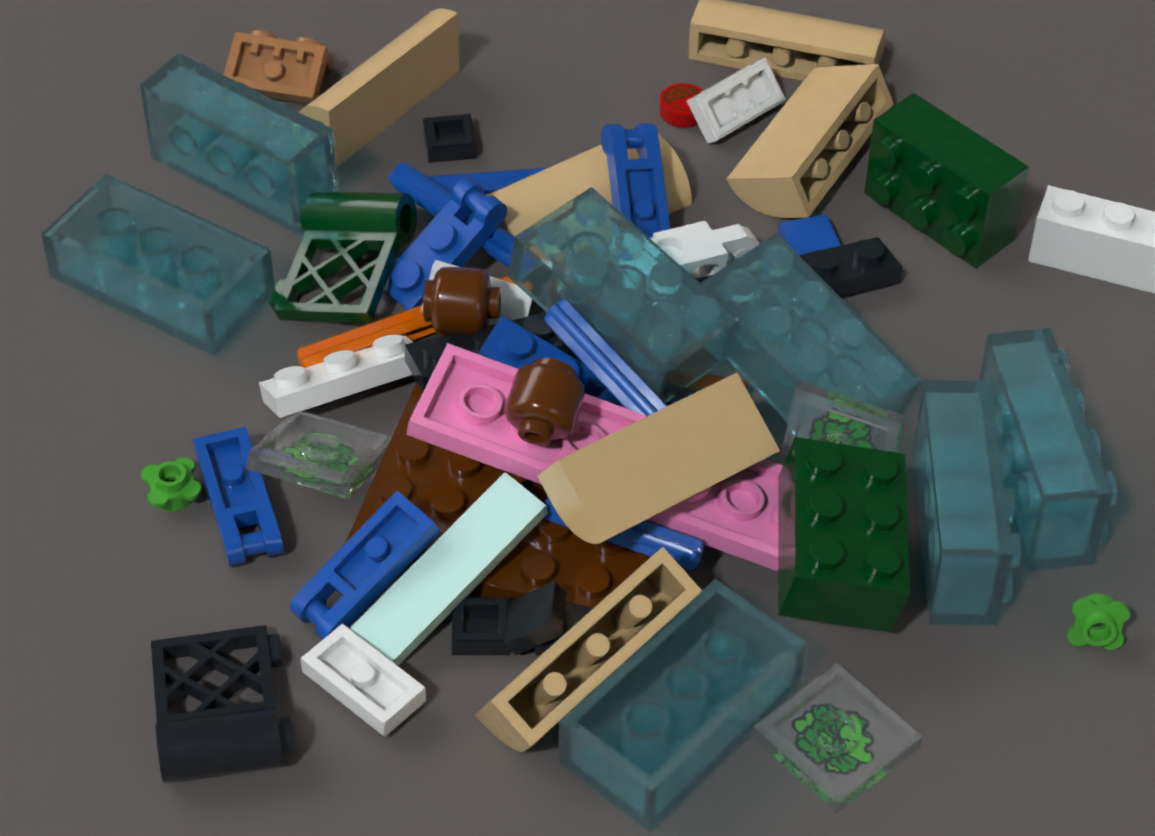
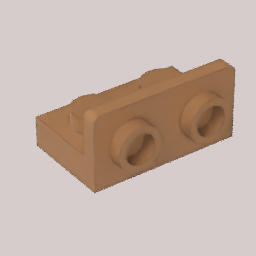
M254 30L251 34L235 32L222 85L225 91L309 104L319 96L324 73H331L334 63L326 46L311 38L299 37L296 41L279 39L274 34L262 30Z

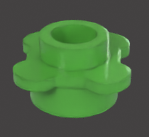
M180 457L175 461H166L159 465L150 464L146 466L141 472V479L144 483L148 484L150 489L147 495L148 503L161 510L173 512L186 508L193 500L198 498L202 488L201 484L194 480L192 474L195 471L194 462L189 458Z
M1098 593L1087 595L1074 602L1072 606L1074 625L1067 630V638L1072 645L1082 647L1090 644L1098 647L1103 646L1107 650H1115L1123 645L1124 634L1121 632L1123 622L1130 618V611L1125 603L1116 601L1108 595ZM1097 623H1102V624H1103V625H1101V626H1094V624H1097Z

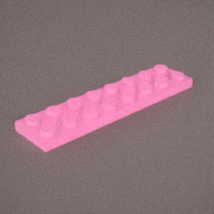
M447 343L409 420L406 435L541 484L537 475L558 459L647 416L585 393L576 427L570 436L560 440H551L550 444L546 446L530 444L518 436L519 430L515 429L508 422L505 415V405L514 376L519 369ZM764 459L646 520L698 537L704 542V545L778 572V477L783 465Z

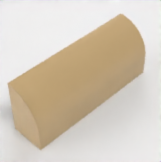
M699 0L690 22L688 59L743 69L753 62L766 57L774 76L804 81L814 67L880 64L885 48L886 30L728 0Z
M444 8L432 10L301 109L296 118L298 150L334 170L460 72L458 13Z
M879 64L814 67L726 178L735 194L748 206L768 216L777 218L809 217L871 135L874 119L889 110L894 104Z
M658 133L668 214L670 215L691 205L692 194L687 174L678 155L671 145ZM602 145L486 195L487 197H497L507 206V215L499 226L535 250L538 256L541 257V267L535 271L534 277L561 265L563 260L575 249L582 246L600 247L617 239L607 156L602 149ZM628 149L629 159H640L636 149Z
M735 373L558 459L538 474L537 477L566 526L580 539L591 544H599L779 452L780 449L739 374Z
M662 547L474 715L504 744L516 751L524 752L701 593L702 590L666 549Z

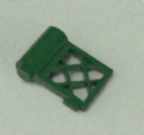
M314 192L309 196L307 202L303 203L300 210V223L305 233L286 280L278 279L269 304L279 320L372 323L401 244L411 242L415 235L417 210L414 199L407 193ZM316 249L337 250V254L316 267L311 265ZM369 250H381L377 259L361 269L353 261ZM348 265L353 274L328 288L323 279ZM316 283L323 291L306 303H295L300 293ZM362 285L365 287L366 291L360 305L339 303V299Z

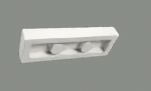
M387 335L376 339L373 342V346L355 352L350 350L333 352L327 355L322 363L306 368L292 366L281 369L274 374V378L259 382L263 402L279 418L410 376L412 373L405 362V344L413 343V341L406 336Z

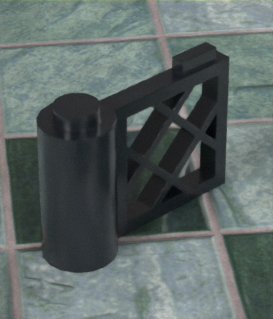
M266 625L151 641L157 721L155 725L156 741L163 783L284 766L282 754L293 753L294 747L290 717L278 718L272 668L283 666L279 634L268 635ZM257 647L258 650L242 667L225 658L231 651L237 649ZM190 656L198 660L183 675L165 666V659ZM212 669L230 677L215 692L198 683ZM244 685L263 695L262 702L241 705L229 699ZM185 693L202 702L194 711L169 715V708Z

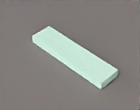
M504 472L349 629L399 666L548 514L547 506Z

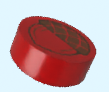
M677 83L666 87L660 94L659 113L661 118L668 124L676 127L697 125L698 123L687 100L703 92V90L698 86L688 83Z

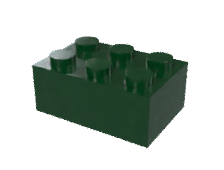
M912 93L873 121L864 193L876 203L884 206L908 222L913 228L921 231L945 247L950 253L960 257L977 269L1015 240L1029 166L917 94Z
M795 437L778 477V616L891 632L910 595L905 454Z

